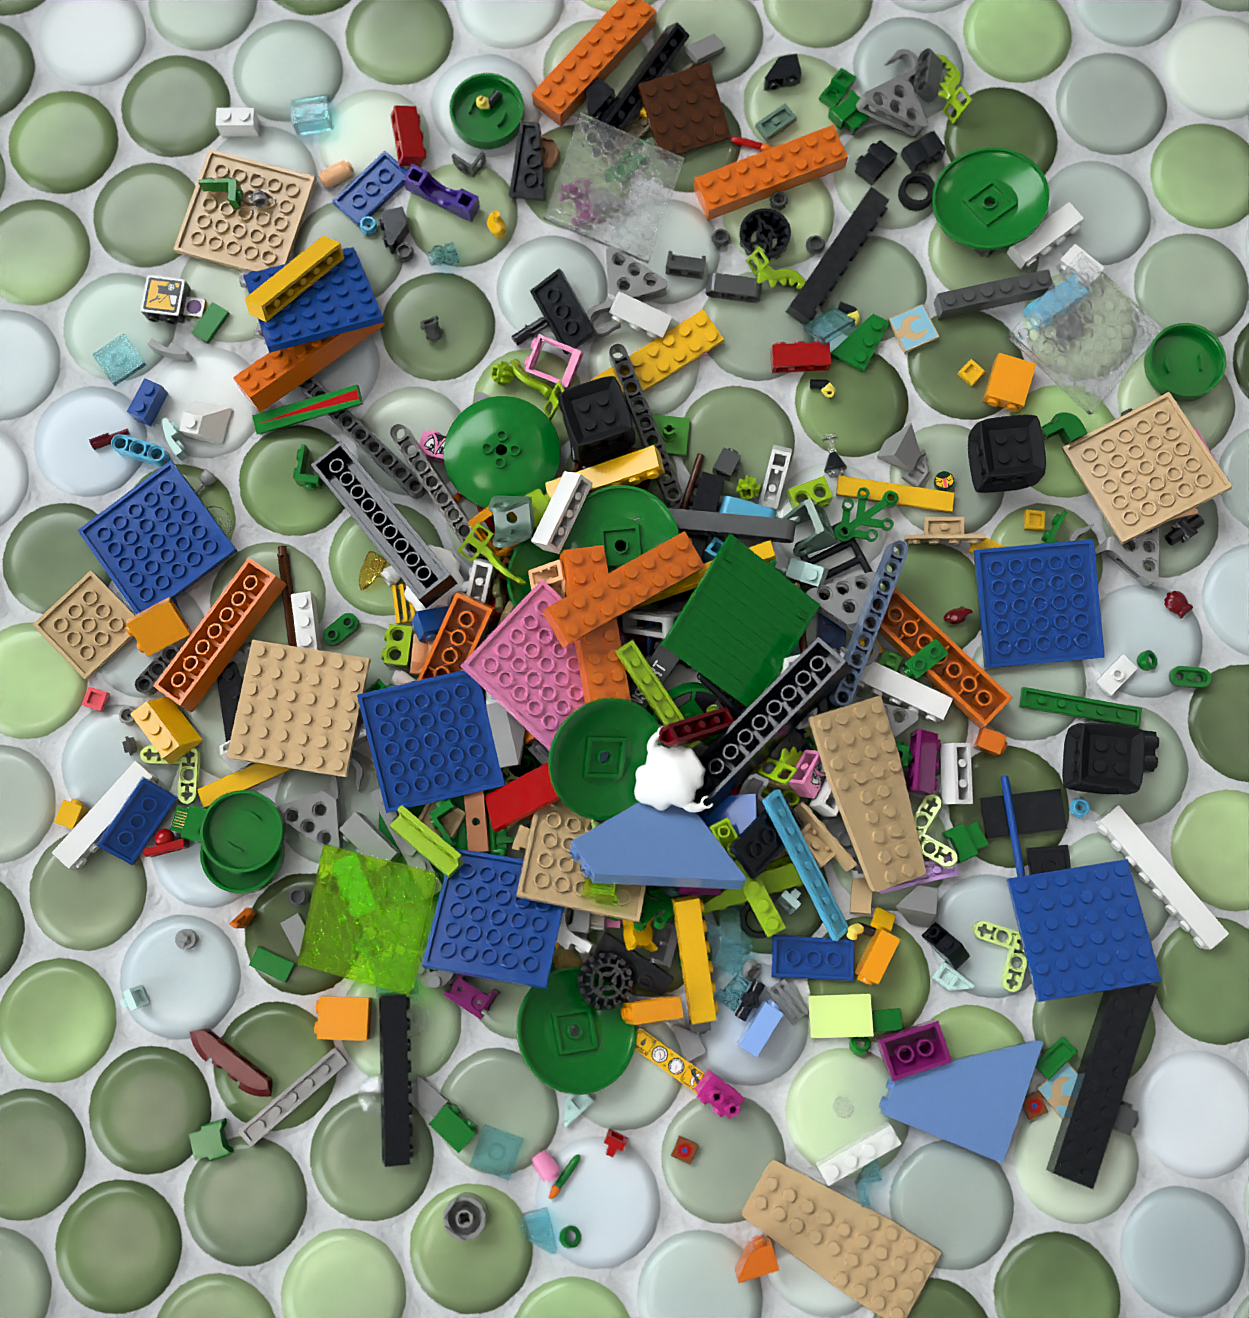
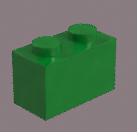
M447 1103L431 1120L429 1125L459 1154L478 1132L475 1129L477 1126L471 1119H465L461 1115L462 1111L454 1103L452 1105Z

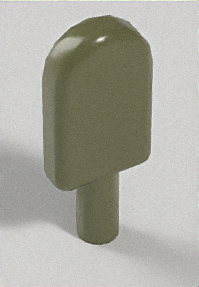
M500 576L493 578V596L495 598V610L498 613L503 612V606L506 605V587Z

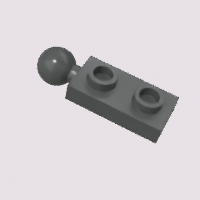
M794 729L767 758L779 761L783 748L790 752L792 747H796L798 753L806 743V740ZM767 762L763 765L762 771L770 774L776 765L772 762Z

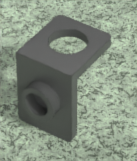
M481 151L474 162L469 164L453 153L452 160L459 171L475 177L485 164L486 157L485 153Z

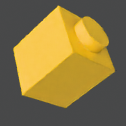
M74 798L71 801L63 800L54 823L74 829L85 817L89 808L83 806V801Z

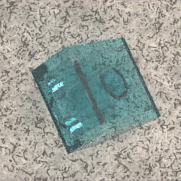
M328 94L291 100V119L297 135L334 129Z

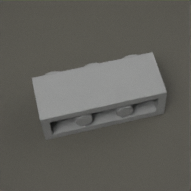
M355 811L339 828L343 833L342 838L349 844L353 843L357 847L355 849L356 852L362 857L366 856L371 861L369 863L370 866L376 871H387L402 855L401 851L361 812Z

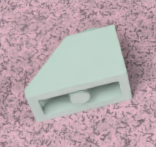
M791 557L785 576L819 587L824 585L829 569Z

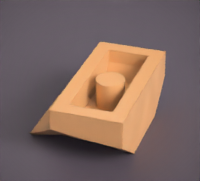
M413 634L410 674H420L434 641H419L417 635Z

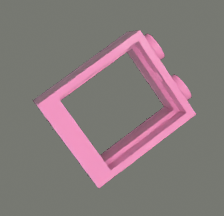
M539 334L532 342L531 348L533 350L531 356L528 355L525 360V371L554 383L560 381L564 387L571 388L584 353ZM544 343L572 353L562 380L535 370Z

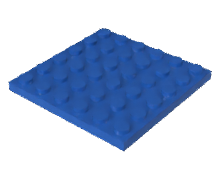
M354 247L342 249L344 259L270 320L265 322L258 319L269 353L384 322L383 315ZM287 264L244 274L243 277L249 294Z
M171 460L77 530L135 614L168 597H171L172 600L237 552L230 539Z
M1094 539L974 550L984 668L1105 658Z
M465 670L357 695L386 813L397 811L401 805L405 808H410L505 786L482 686Z
M454 848L462 855L464 864L450 878L444 875L422 967L547 989L564 907L516 897L524 862L523 859Z
M1128 859L1008 878L1006 880L1037 1003L1162 981Z

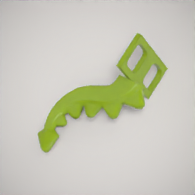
M938 54L937 56L943 60V64L947 65L945 69L950 70L946 73L948 76L944 77L945 82H940V87L943 90L938 95L948 101L942 111L954 124L971 103L972 98L962 86L957 89L961 81L960 72L957 67L948 60V57ZM961 91L967 98L964 105L957 98ZM950 105L957 111V115L954 118L948 113Z
M760 246L745 260L755 277L757 276V283L759 284L767 280L771 287H774L778 281L785 286L788 279L791 286L797 282L796 288L801 289L806 282L801 274L792 269H772L768 265L770 262ZM758 252H759V253L761 254V256L763 257V259H764V261H765L764 264H763V263L761 262V260L759 259V257H758V255H757ZM751 260H753L758 268L757 271L752 266Z
M518 359L511 360L513 372L518 379L529 387L541 392L544 398H548L543 409L547 417L552 420L559 408L557 398L560 394L559 387L562 392L565 391L562 383L558 381L553 389L547 382L538 381L536 377L531 378L528 373H523L524 370L520 368L521 364ZM552 403L553 410L549 414L548 407Z
M477 522L457 552L474 562L479 554H482L501 573L517 583L525 585L526 582L508 571L501 561L502 559L487 545L494 533ZM478 527L488 532V537L485 541H480L474 537L473 534ZM467 543L477 548V552L473 557H469L462 551Z
M816 743L814 744V751H818ZM792 747L790 752H788L786 748H783L779 761L768 758L765 762L774 763L776 765L774 770L768 774L762 771V766L757 772L758 775L787 786L798 771L795 767L803 751L797 753L796 747ZM788 769L792 771L786 780L779 778L783 770Z

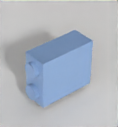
M762 1000L739 1037L737 1044L755 1057H758L783 1016V1013L779 1011L781 1007L771 1000H768L767 1003Z

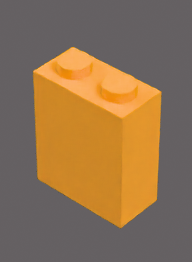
M998 353L993 363L983 402H987L988 405L993 407L1000 406L1006 408L1009 412H1020L1025 405L1036 363Z
M171 597L128 618L127 626H125L128 634L131 637L134 636L137 640L136 645L139 651L145 653L147 657L187 637L191 632L190 627Z
M875 929L874 936L871 937L854 971L858 975L857 980L870 986L872 983L879 984L901 939L884 930Z
M319 997V1000L316 1001L318 1021L315 1022L314 1033L317 1034V1039L360 1041L370 1039L372 997Z

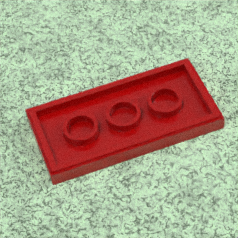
M548 763L485 795L492 828L495 832H499L560 800L550 781Z

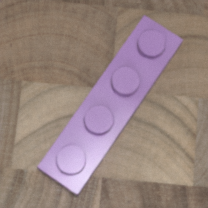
M951 856L943 857L945 863L953 861ZM932 860L924 862L926 868L925 875L882 890L879 894L959 875L957 864L953 868H945Z

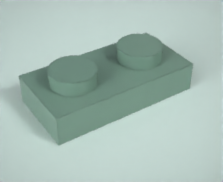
M785 103L756 123L755 128L768 141L795 122L797 117Z

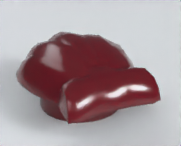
M1180 591L1169 592L1164 599L1166 608L1177 614L1180 619L1193 609V606L1188 604L1187 598Z
M964 606L949 610L944 616V621H949L950 624H960L966 620L965 616L973 613V611Z

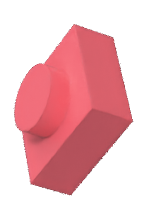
M88 687L82 705L103 712L110 693Z

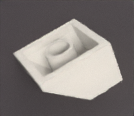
M194 401L185 410L179 431L186 438L223 445L232 408Z

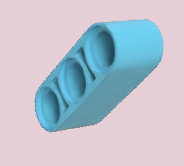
M122 434L115 435L111 440L112 448L123 457L162 467L170 461L168 452L157 444ZM126 442L125 447L120 449L121 444ZM144 448L143 452L138 454L139 449ZM159 453H162V456L159 459H156V456Z
M731 496L723 497L718 512L776 518L777 511Z

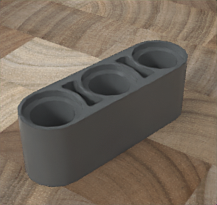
M930 48L922 51L918 57L914 82V92L926 103L932 102L939 93L943 60Z
M710 273L707 279L706 295L712 298L756 303L760 301L762 283H757V278Z
M173 645L166 646L136 679V690L148 696L154 695L158 689L153 687V685L161 676V674L157 675V669L163 666L164 672L172 661L170 659L171 653L175 651L178 653L180 649ZM149 681V688L147 690H144L143 686L145 682Z

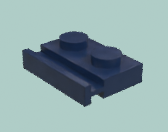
M818 612L816 638L822 639L832 649L840 650L841 647L845 648L846 631Z

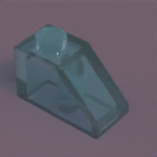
M544 1207L523 1213L522 1220H519L521 1233H525L527 1240L551 1255L556 1254L557 1246L548 1208Z

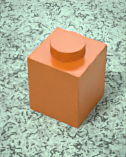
M983 727L979 729L973 748L993 756H998L1004 753L1007 747V742L1005 741L1007 736Z

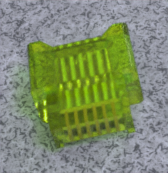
M584 875L583 897L596 898L595 904L616 906L618 904V896L615 894L616 884L593 883L589 877L586 878Z

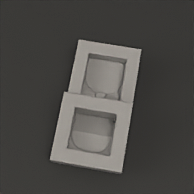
M151 338L148 346L154 352L164 357L179 361H191L193 359L187 350L174 342H171L166 347Z

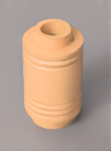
M343 159L322 170L318 176L325 189L328 187L331 189L353 177L352 172H354V169L349 161L345 162Z

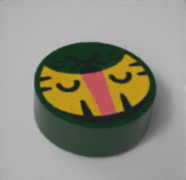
M947 471L939 472L934 478V486L937 490L948 491L954 485V477Z

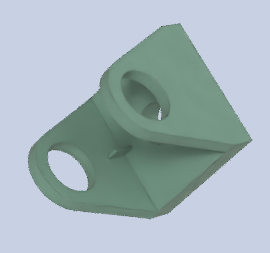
M495 495L491 498L489 511L493 512L495 525L493 546L510 547L534 536L535 528L531 497ZM510 512H514L517 515V521L510 518Z
M811 497L782 518L790 519L799 516L796 520H793L796 522V525L812 520L816 531L794 547L793 552L797 557L814 553L838 543L825 510ZM806 546H811L810 548L804 551H799L800 549Z

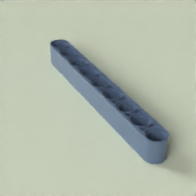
M895 541L884 550L843 658L852 669L848 674L851 682L850 684L846 683L844 678L830 692L829 702L834 707L847 706L853 700L908 554V546L903 541ZM894 547L898 548L899 555L894 553ZM887 565L891 566L892 573L887 571ZM880 583L885 585V592L880 589ZM873 601L878 603V610L873 607ZM867 619L872 623L871 628H868L866 625ZM860 637L865 641L864 647L859 644ZM853 656L858 659L857 665H854L852 662ZM839 692L844 696L842 703L838 700Z

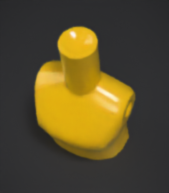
M495 210L488 216L487 226L496 238L501 239L506 236L507 227L500 216V212Z

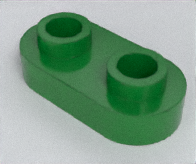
M352 613L341 615L324 630V641L331 646L341 644L358 629V618ZM350 619L351 624L346 626L345 621ZM331 632L336 633L334 638H330Z
M1177 666L1169 672V681L1177 687L1203 688L1210 684L1211 674L1205 668ZM1176 674L1181 676V680L1176 678ZM1197 675L1201 678L1200 682L1196 680Z

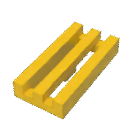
M403 583L391 585L396 623L412 622L416 612L410 603L411 618H408L404 589H406L407 585ZM397 590H400L404 619L400 617Z

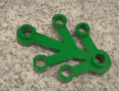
M865 487L860 488L857 492L856 519L850 523V511L854 507V502L852 499H845L842 503L841 523L834 529L837 540L847 542L851 538L865 539L868 542L876 541L878 532L874 529H870L867 532L855 530L860 525L882 528L884 531L891 530L894 525L892 519L878 520L871 517L885 507H894L898 502L897 493L894 491L885 492L882 500L865 512L866 499L869 497L870 492ZM860 492H866L867 496L862 497ZM887 496H893L894 500H888ZM848 502L851 504V507L847 508L844 504ZM884 522H889L891 526L885 527ZM841 529H846L848 533L842 534ZM873 533L875 538L871 539L868 534Z
M647 885V895L656 897L662 903H657L644 895L641 912L645 913L642 917L640 916L638 923L634 922V928L638 931H643L646 928V924L658 911H665L663 915H657L654 920V926L657 929H664L666 923L674 916L672 898L678 897H669L659 891V886ZM609 917L613 921L621 920L618 918Z

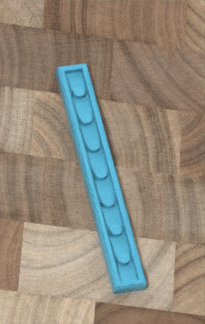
M774 790L762 802L832 941H838L848 932L849 926L781 791Z

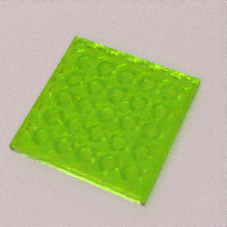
M323 844L297 964L400 994H406L407 996L412 995L438 873Z

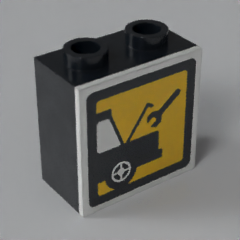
M147 275L140 311L147 320L152 322L160 320L174 325L184 323L186 316L183 315L186 297L190 296L191 288L183 279Z

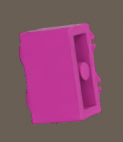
M710 1069L707 1070L694 1088L698 1094L697 1098L705 1105L709 1102L714 1106L712 1110L720 1117L725 1115L731 1119V1117L737 1116L740 1112L739 1107L745 1100L737 1090Z

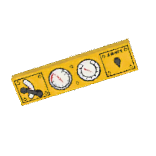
M639 1027L635 1050L697 1093L694 1088L705 1073Z

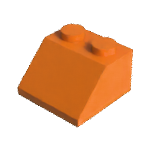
M764 1234L752 1237V1241L747 1243L735 1267L738 1283L780 1271L769 1236L764 1237Z

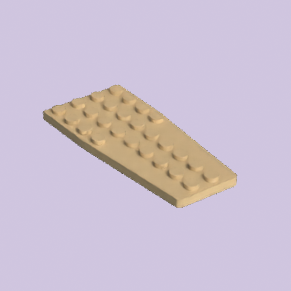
M881 695L809 717L808 719L826 778L870 890L872 892H880L925 875L926 868L902 764Z
M775 1159L769 1161L742 1209V1216L843 1293L882 1318H907L942 1253L939 1249L888 1217Z

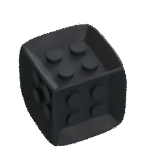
M615 376L598 378L571 387L559 394V407L563 413L564 424L579 463L599 460L614 452H622L635 444V430L632 425L631 415Z
M1036 415L994 417L974 425L968 435V458L971 478L976 492L993 493L1020 490L1034 486L1042 479L1046 471V454L1041 424Z
M1078 723L1069 727L1065 737L1062 779L1064 788L1110 795H1129L1138 792L1142 784L1144 772L1145 736L1143 730L1131 726L1106 723Z

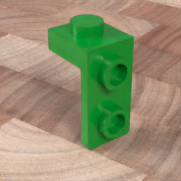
M211 177L199 179V185L204 192L228 191L230 205L233 209H240L241 201H243V191L237 179L231 177L224 179H214Z
M301 444V448L298 449L296 455L298 465L297 468H294L293 479H295L299 486H303L307 490L322 489L323 481L319 476L305 474L309 449L306 444Z
M1064 510L1060 515L1056 514L1051 521V524H1053L1051 530L1047 529L1041 538L1043 540L1042 544L1059 542L1053 537L1068 512Z
M934 639L903 664V672L908 678L916 680L947 656L948 652L937 639Z
M444 799L436 804V809L429 813L432 817L429 820L435 829L439 828L442 833L440 837L451 847L455 848L457 844L441 818L455 810L457 806L452 800L447 801Z

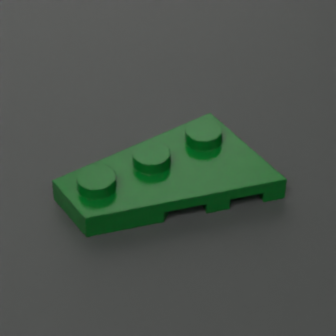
M872 314L830 353V356L864 373L890 322Z

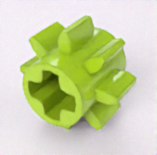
M500 361V364L496 363L491 369V377L497 385L505 386L506 383L509 384L514 379L515 374L509 362Z
M746 475L744 480L739 479L736 492H740L741 499L750 501L753 496L758 497L761 484H757L756 477L753 478Z

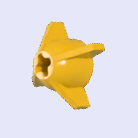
M654 917L646 924V928L643 931L636 930L634 922L622 920L623 939L628 951L640 947L650 952L657 951L658 947L652 941L653 931L650 926Z

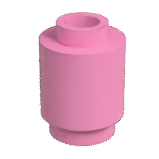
M545 1149L531 1159L534 1163L533 1167L543 1182L548 1180L551 1183L560 1176L558 1174V1171L561 1170L550 1152L547 1153Z

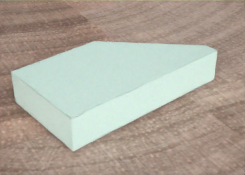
M944 961L931 977L947 991L972 989L975 987V985Z
M570 1094L565 1099L564 1126L566 1128L594 1102V1099L589 1094Z

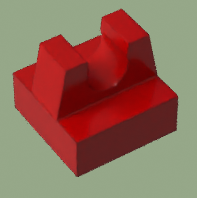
M609 1129L604 1143L608 1145L606 1155L613 1158L617 1149L623 1152L628 1137Z

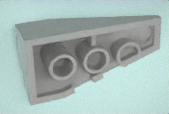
M485 690L486 708L500 768L520 765L526 728Z

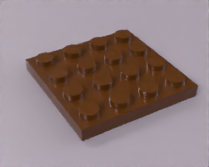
M709 62L638 84L660 160L731 137Z

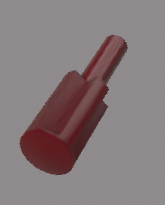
M126 428L111 435L105 433L89 439L93 450L111 444V440L115 435H127L130 432Z

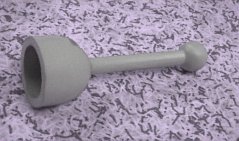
M206 469L200 476L201 484L195 490L196 494L204 485H213L217 480Z

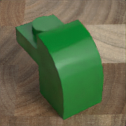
M1066 412L1056 414L1051 419V422L1041 427L1043 440L1058 434L1064 445L1088 433L1077 416Z

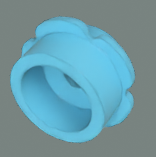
M370 216L362 218L360 222L361 232L370 235L374 234L376 228H378V222Z
M1083 798L1072 800V805L1070 806L1072 814H1075L1078 818H1083L1084 815L1089 813L1090 806L1087 800Z

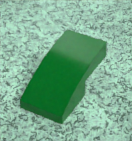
M841 67L832 78L828 87L820 95L819 101L830 108L837 106L857 77Z

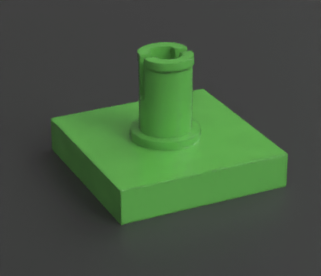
M652 414L667 454L669 456L686 457L690 418ZM649 440V445L652 446L657 444L656 440Z

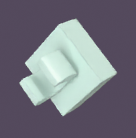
M796 888L790 893L785 890L775 902L791 915L801 905L797 900L801 893Z
M142 985L124 991L125 999L120 1001L123 1009L129 1006L131 1011L150 1004Z

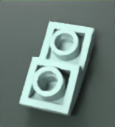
M164 418L162 424L166 440L174 454L183 461L188 456L184 452L186 448L179 441L182 439L178 433L180 428L174 421L170 423Z

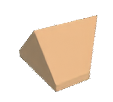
M559 559L528 570L531 590L543 579L562 599L565 598V574L562 560Z

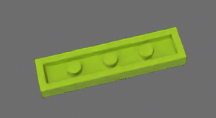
M401 805L397 809L399 816L389 825L390 828L450 878L464 864L462 855Z

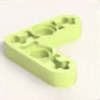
M146 746L142 749L140 756L143 762L152 765H169L161 755L160 757H151V760L146 756L151 751L159 754L154 746ZM195 747L191 749V752L195 753V756L191 757V761L185 754L171 764L179 765L178 798L185 804H193L199 796L197 789H199L201 755L200 751ZM190 762L191 764H195V766H185V763L189 764ZM191 769L194 772V777L192 780L187 781L184 774L187 770ZM184 783L194 784L193 787L189 786V792L193 793V795L188 800L184 797V793L188 792V787L184 786Z
M928 795L924 798L914 815L918 838L922 842V855L945 868H953L958 862L955 851L927 836L928 831L942 809L940 798L937 795ZM934 800H936L937 807L931 808L929 812L933 815L930 816L928 813H926L930 807L928 802H933ZM924 816L928 818V824L924 827L918 826V818ZM929 843L936 846V850L932 854L926 853L924 849ZM940 848L943 849L941 851L942 854L946 856L952 854V862L948 861L945 863V859L940 855L938 856Z
M976 922L972 927L973 935L976 938L1009 948L1001 985L1006 991H1018L1022 985L1027 967L1025 954L1014 953V950L1019 951L1020 944L1017 943L1018 939L1021 940L1020 933L990 922ZM985 925L984 929L993 931L992 940L990 939V934L983 933L981 936L978 927ZM1001 930L1007 933V940L1005 942H1000L997 939V933ZM1016 956L1022 961L1021 967L1017 969L1011 964L1012 959ZM1009 969L1019 972V976L1014 974L1013 981L1016 982V985H1012L1011 988L1006 983L1007 979H1011L1013 973H1008Z

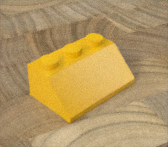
M168 697L147 701L130 713L169 765L203 741L175 702Z

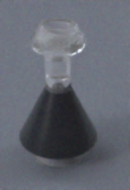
M835 433L825 434L823 442H827L829 451L824 472L830 478L839 477V475L843 476L844 470L847 469L846 464L836 452L835 441L838 439V436Z

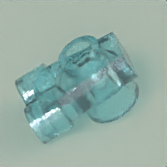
M454 242L446 243L444 247L436 245L431 251L427 252L431 266L460 263Z
M736 975L724 989H720L716 993L715 998L725 1004L730 1010L735 1011L740 1004L738 1001L743 996L749 983L741 976ZM738 984L741 988L737 990L733 985Z

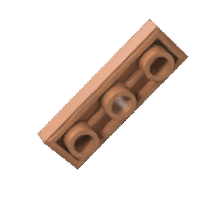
M485 791L464 795L468 850L488 852L490 851ZM478 818L480 823L476 826L475 820Z

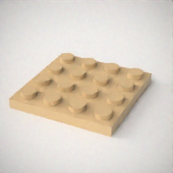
M90 570L32 625L85 680H88L134 637L128 634L125 626H127V619L135 614Z

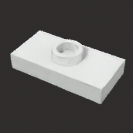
M1123 654L1101 675L1095 684L1110 697L1138 668Z

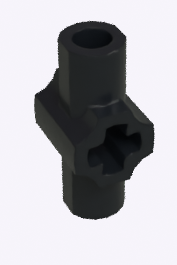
M1198 514L1190 519L1187 517L1183 518L1171 527L1172 531L1165 535V540L1171 546L1180 540L1182 543L1198 533L1197 529L1204 525L1203 518Z
M754 979L748 991L742 993L740 997L742 1002L734 1015L746 1022L752 1009L758 1007L760 1003L758 998L766 985ZM752 994L754 995L753 1000H755V1003L753 1005L750 1003L748 1006L746 1005L745 997H750Z

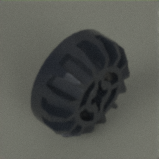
M769 208L757 209L749 213L742 221L739 232L740 246L745 249L747 256L756 250L753 245L757 244L758 247L760 246L764 249V254L769 261L771 258L778 259L781 253L787 250L791 237V228L787 219L780 212ZM757 230L756 239L751 242V236ZM777 238V243L772 249V240ZM758 252L757 255L759 259H763L761 254Z
M600 953L591 956L582 964L577 975V988L580 996L588 1005L596 1009L610 1010L618 1008V1006L628 1000L627 998L633 991L634 975L630 970V965L622 957L611 953ZM605 966L613 967L609 972L601 973L599 971L600 968ZM595 973H597L598 975L595 980L596 986L594 987L593 978ZM620 974L621 987L618 990L615 987L617 983L616 977ZM609 977L608 982L610 985L602 986L604 982L602 978ZM612 989L616 992L611 996L601 995L603 991Z

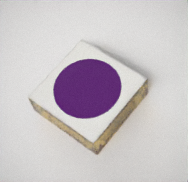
M186 297L183 315L188 318L201 319L205 313L207 301L200 298Z

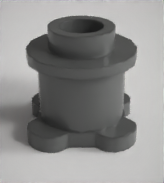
M433 316L420 322V328L425 330L427 340L437 341L444 333L443 329L438 325V316Z

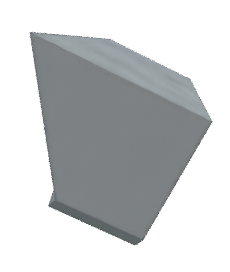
M912 423L885 440L877 455L878 459L913 472L921 454Z
M917 884L896 905V908L909 924L930 927L936 916L938 888Z

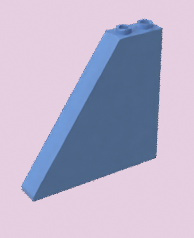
M638 802L572 840L569 851L572 859L578 861L581 865V870L585 877H589L593 883L741 889L747 880L699 815L674 805L661 811L653 806Z
M1032 1040L951 1059V1063L892 1081L891 1077H889L886 1084L888 1089L886 1097L883 1096L879 1104L880 1113L1003 1164L1043 1042Z

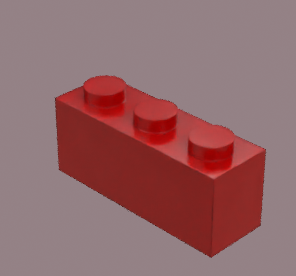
M394 105L390 118L399 166L408 167L414 164L421 167L423 160L426 159V148H423L420 114H417L416 106Z
M816 340L813 343L797 341L793 344L777 342L771 346L772 373L829 371L831 365L830 342H824L823 340Z

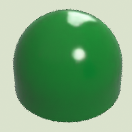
M1151 650L1141 652L1137 657L1138 667L1145 671L1155 669L1157 667L1156 655ZM1148 656L1152 659V663L1149 662Z
M867 1036L852 1037L849 1042L851 1052L857 1056L865 1055L871 1047V1042ZM862 1039L865 1047L858 1046L855 1040Z
M573 1225L564 1227L559 1234V1241L565 1248L577 1247L581 1241V1233ZM569 1231H573L576 1236L572 1243L567 1238Z

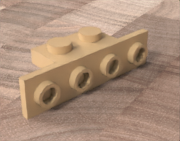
M924 517V535H905L904 542L909 541L910 545L921 544V541H929L931 545L941 544V541H949V544H961V541H969V544H981V541L985 540L986 534H964V517Z
M801 802L793 809L797 811V816L806 825L801 830V833L819 869L833 857L846 872L857 865L853 856L845 851L840 845L839 840L831 835L826 825L818 820L809 806Z

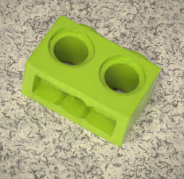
M825 476L790 488L786 494L792 510L799 505L796 500L799 497L805 500L811 497L822 508L829 506L833 498ZM822 491L824 497H817L814 492Z
M389 624V629H386L384 634V641H387L386 649L383 648L381 659L384 660L386 666L410 669L413 634H415L413 627ZM397 633H404V637L402 640L395 641V635ZM394 652H401V657L398 660H392Z

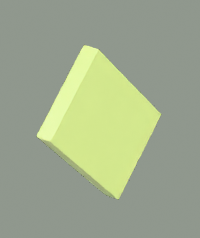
M871 993L808 996L811 1038L874 1036Z

